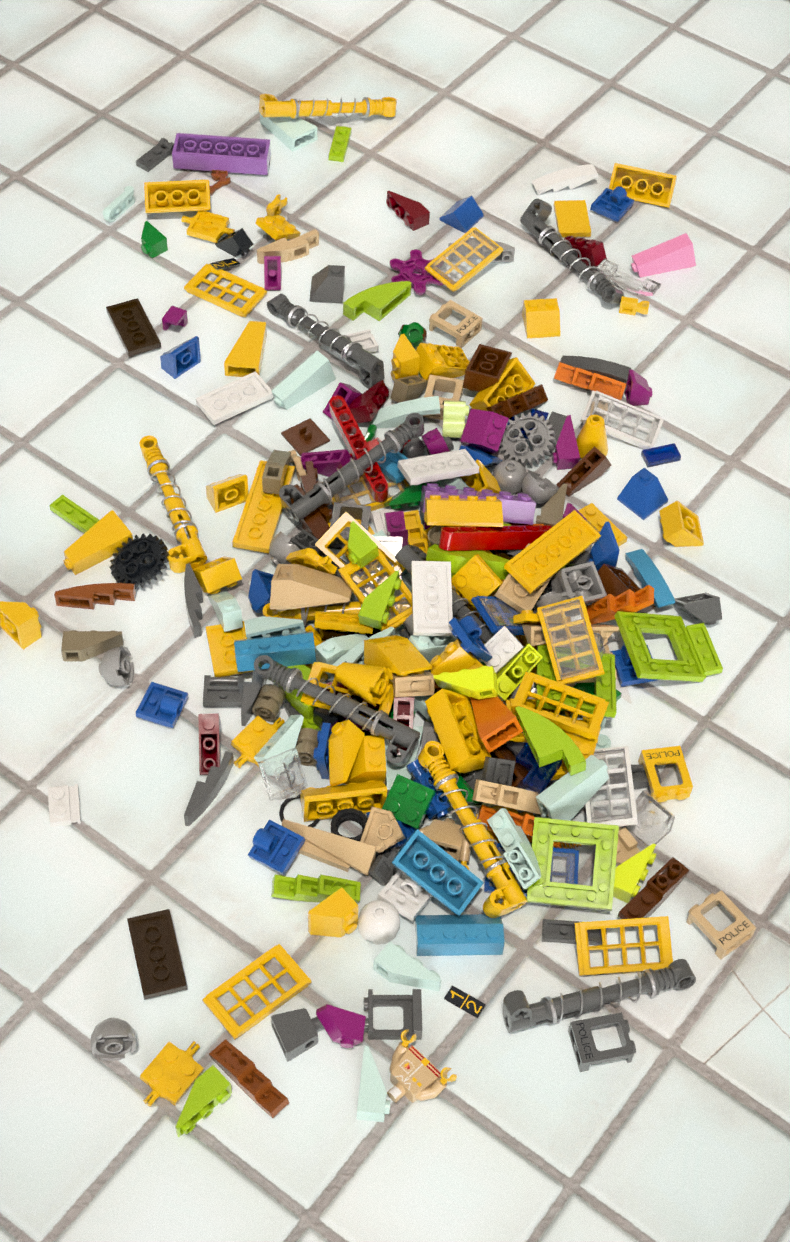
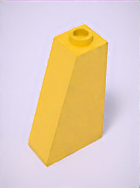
M248 322L224 362L225 376L244 377L255 371L260 376L267 336L266 322Z
M111 510L64 551V565L68 570L71 569L77 575L112 557L113 553H118L116 548H122V542L127 544L128 538L133 540L132 533L117 514Z

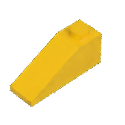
M349 719L336 723L331 729L332 733L329 738V775L332 787L347 782L365 735Z

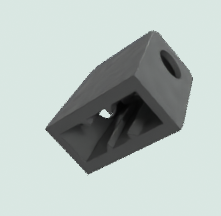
M302 1008L271 1016L272 1029L287 1062L317 1045V1031L324 1027L318 1017L310 1018L307 1009Z

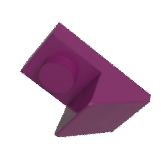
M404 511L384 513L387 537H402V547L408 545V529L405 526Z

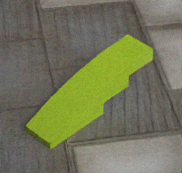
M275 874L272 878L271 897L321 903L342 887L356 903H359L361 882L321 874L318 878L297 875L296 878Z

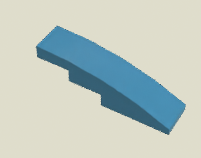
M643 549L625 553L627 562L633 567L635 577L642 583V588L647 585L654 588V604L658 608L674 604L675 599L667 583Z

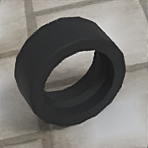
M354 808L338 811L331 820V833L342 836L338 832V826L345 821H355L362 826L361 834L346 838L360 842L368 818L363 812Z

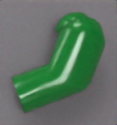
M369 425L366 436H364L366 442L372 441L377 431L376 425Z

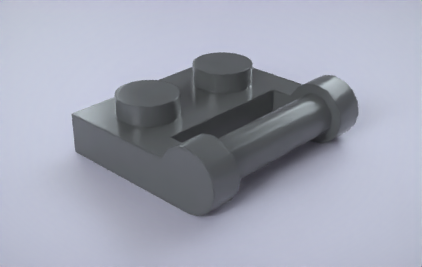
M204 675L203 706L241 707L244 675H238V677H211V675ZM211 685H237V686H211Z

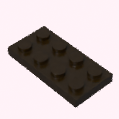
M138 298L106 307V312L129 357L161 348V342Z
M170 909L127 918L144 1000L187 990Z

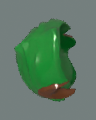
M418 322L408 325L404 324L398 332L399 337L401 334H405L413 347H418L427 338V330Z

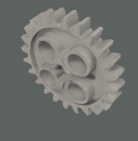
M529 412L527 417L522 413L521 418L515 415V421L508 420L510 424L506 425L499 446L501 454L506 460H516L525 467L527 463L533 466L534 461L540 464V458L546 460L544 455H551L549 449H554L552 443H556V434L553 425H550L548 419L545 420L543 415L539 418L537 413L532 417ZM521 428L524 429L534 451H530L520 430Z

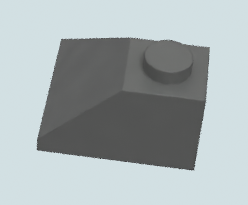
M328 265L313 275L309 302L343 304L345 266Z
M701 593L674 598L675 606L696 620L705 623V625L716 624L717 620H722L720 597Z

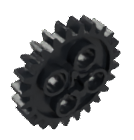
M143 533L141 538L135 535L134 540L128 538L127 544L122 542L123 547H117L118 553L112 554L115 559L110 560L112 565L109 567L117 583L135 584V589L140 584L143 588L146 582L149 585L151 584V579L158 580L157 574H163L161 569L167 568L164 563L169 562L167 557L170 555L162 539H159L157 536L153 537L151 534L146 537Z

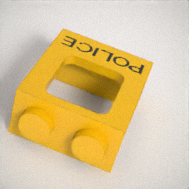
M680 746L641 750L638 763L643 765L651 789L650 802H665L671 799L683 800L690 797L693 784ZM676 764L683 784L661 786L654 765Z

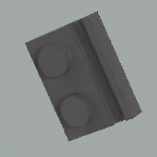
M486 756L481 780L511 786L516 761Z

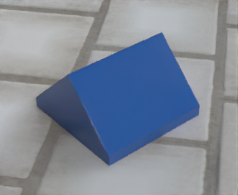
M471 195L457 201L439 220L466 233L484 217V214Z

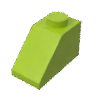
M353 521L350 524L348 558L353 564H357L362 568L379 556L378 545Z

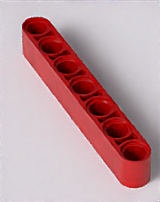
M333 396L329 401L330 414L352 458L357 460L366 454L364 448L367 452L370 451V448L345 399L341 396ZM376 461L372 464V472H364L362 478L373 499L381 503L388 499L389 490L388 483ZM371 466L365 469V471H370Z
M552 526L443 527L440 534L439 548L447 551L525 549L528 543H533L551 529Z

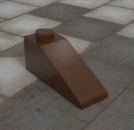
M594 446L556 485L560 488L564 483L567 484L566 495L570 497L598 479L611 466V463Z

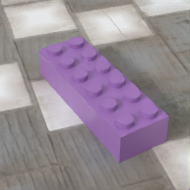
M176 133L172 152L173 168L203 171L223 170L228 171V173L267 175L271 145L270 139Z
M427 483V486L422 485L420 509L423 513L425 510V498H430V495H441V498H448V495H459L460 498L475 495L478 496V499H486V496H497V499H500L502 502L503 522L533 525L536 502L529 497V494L518 493V496L511 495V492L500 491L498 494L493 493V490L482 489L480 492L475 491L471 487H463V490L456 489V486L445 485V488L438 487V484Z

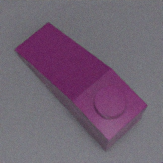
M567 415L555 447V452H552V462L556 464L557 470L572 469L580 461L571 415Z
M347 449L302 453L301 462L305 470V462L313 461V467L317 468L318 474L330 477L338 471L337 468L340 469L349 463L352 457Z

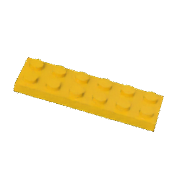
M260 460L232 541V547L269 554V546L274 538L283 506L279 494L263 492L262 476L267 461ZM288 465L283 486L291 485L295 466Z
M574 510L509 560L503 568L531 594L594 544L601 535Z

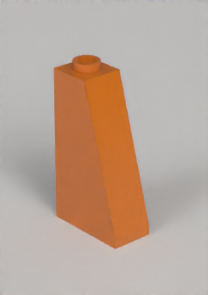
M470 697L479 737L488 753L523 732L516 716L499 697L480 700Z

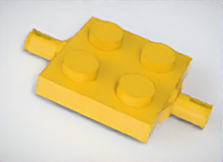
M198 211L192 218L183 215L181 222L190 224L186 230L187 235L217 243L223 234H230L235 231V229L227 228L230 223L228 217L207 211Z
M312 548L291 552L286 558L291 564L302 565L331 575L335 574L337 567L332 564L331 557H321Z
M259 716L251 721L231 741V746L241 754L234 761V765L241 768L246 761H249L262 769L260 764L254 759V756L285 721L279 717L273 724H270Z
M169 1041L140 1075V1079L149 1085L151 1089L150 1094L143 1100L146 1105L148 1103V1106L151 1107L155 1100L160 1097L167 1099L176 1106L194 1084L195 1079L204 1072V1067L194 1061L192 1057L200 1048L198 1043L196 1044L193 1041L187 1050L184 1051Z

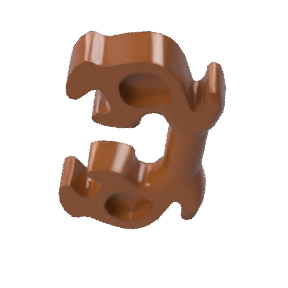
M212 170L211 178L218 182L210 186V196L222 186L231 183L228 171Z

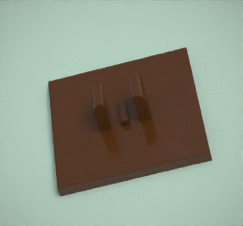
M311 418L281 432V435L300 456L302 453H308L330 442V439Z

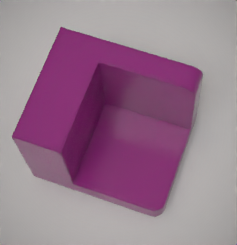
M171 306L162 317L163 330L165 331L168 330L171 324L185 327L188 323L187 311L175 306Z

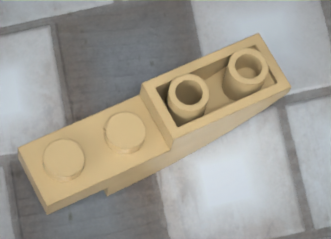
M314 229L289 241L284 237L257 249V262L264 264V256H281V263L309 255V249L319 245V232Z
M476 779L472 800L541 815L536 796L540 793Z

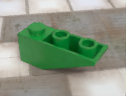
M439 480L419 485L409 484L384 503V506L396 509L402 508L401 504L408 503V507L419 505L422 485L427 486V483H435L440 487Z

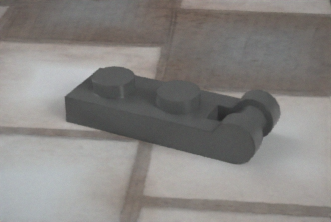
M161 138L156 146L136 160V166L149 172L172 154L174 143H169L167 139Z

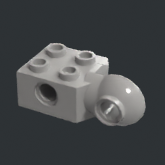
M594 562L561 569L551 579L552 592L540 596L535 607L538 608L583 596L585 606L587 607L607 596Z

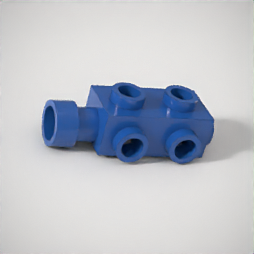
M418 759L406 766L409 773L415 777L414 782L436 791L431 773L425 772ZM442 791L435 792L426 813L429 820L435 817L441 819L449 814L447 809L451 806L446 795L440 797L443 794Z

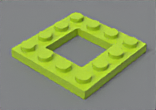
M617 611L614 615L637 678L703 682L706 678L681 616ZM642 633L668 635L678 660L652 659Z
M537 645L536 651L543 658L536 665V674L557 682L547 645ZM555 647L557 658L572 655L571 648ZM575 649L576 654L585 651V650ZM599 652L605 674L594 677V696L609 702L604 717L615 718L617 713L615 655ZM592 654L578 657L580 669L595 665ZM574 659L559 663L560 667L576 669ZM536 684V694L542 696L546 687ZM550 689L547 698L559 702L562 693ZM567 695L563 704L576 708L579 699ZM536 699V707H538V704H539V702H540V701L537 700V699ZM583 701L580 710L593 714L595 705ZM544 702L542 708L556 710L557 707Z
M535 817L532 849L539 864L541 878L528 887V902L612 911L619 826ZM553 842L596 846L592 886L550 882Z

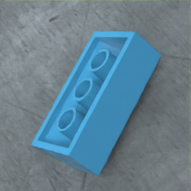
M313 631L234 641L238 672L255 670L254 662L261 655H267L283 666L304 665L316 662ZM264 664L261 669H269L270 664Z
M418 829L410 835L392 861V864L457 916L462 914L484 883Z
M469 914L460 916L418 915L415 918L417 956L503 955L505 941L501 917L490 918L486 914Z

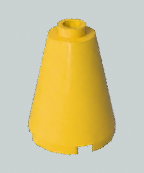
M590 415L576 438L580 458H583L594 446L605 456L608 454L605 422L599 415Z
M343 662L335 669V676L338 682L373 706L382 704L390 692L391 686H388L389 679L393 680L390 668Z

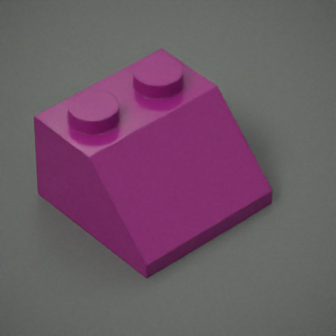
M470 409L459 442L492 455L498 452L509 418L491 411Z

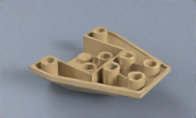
M278 564L271 582L270 609L285 611L287 609L345 603L350 601L352 590L341 577L298 564Z

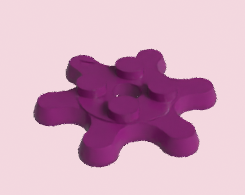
M412 250L409 260L402 261L394 258L389 262L393 270L400 272L392 277L391 282L410 281L412 283L411 287L417 295H423L428 284L444 285L425 270L427 264L432 260L423 259L420 250ZM444 261L440 262L436 267L438 269L442 268Z

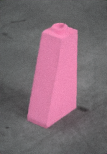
M687 233L633 255V263H631L633 272H637L640 278L694 267L696 262L693 243Z

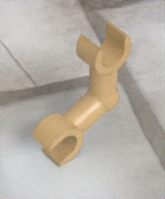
M295 450L288 451L291 452L289 462H294L297 478L300 481V476L307 475L303 469L301 457L297 456Z

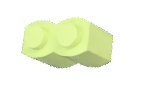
M444 400L442 437L461 438L465 426V416L469 414V405H466L465 401Z

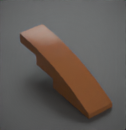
M101 583L55 591L54 596L56 606L94 610L96 604L115 606L116 600L135 601L136 590L135 584Z
M226 1039L209 1053V1056L228 1077L272 1118L289 1104L288 1098L272 1085L271 1080L256 1068L254 1062Z

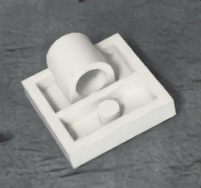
M399 870L378 894L377 900L389 902L397 909L399 914L413 922L433 896Z

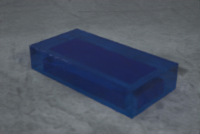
M675 443L645 449L641 452L647 468L681 460V454Z

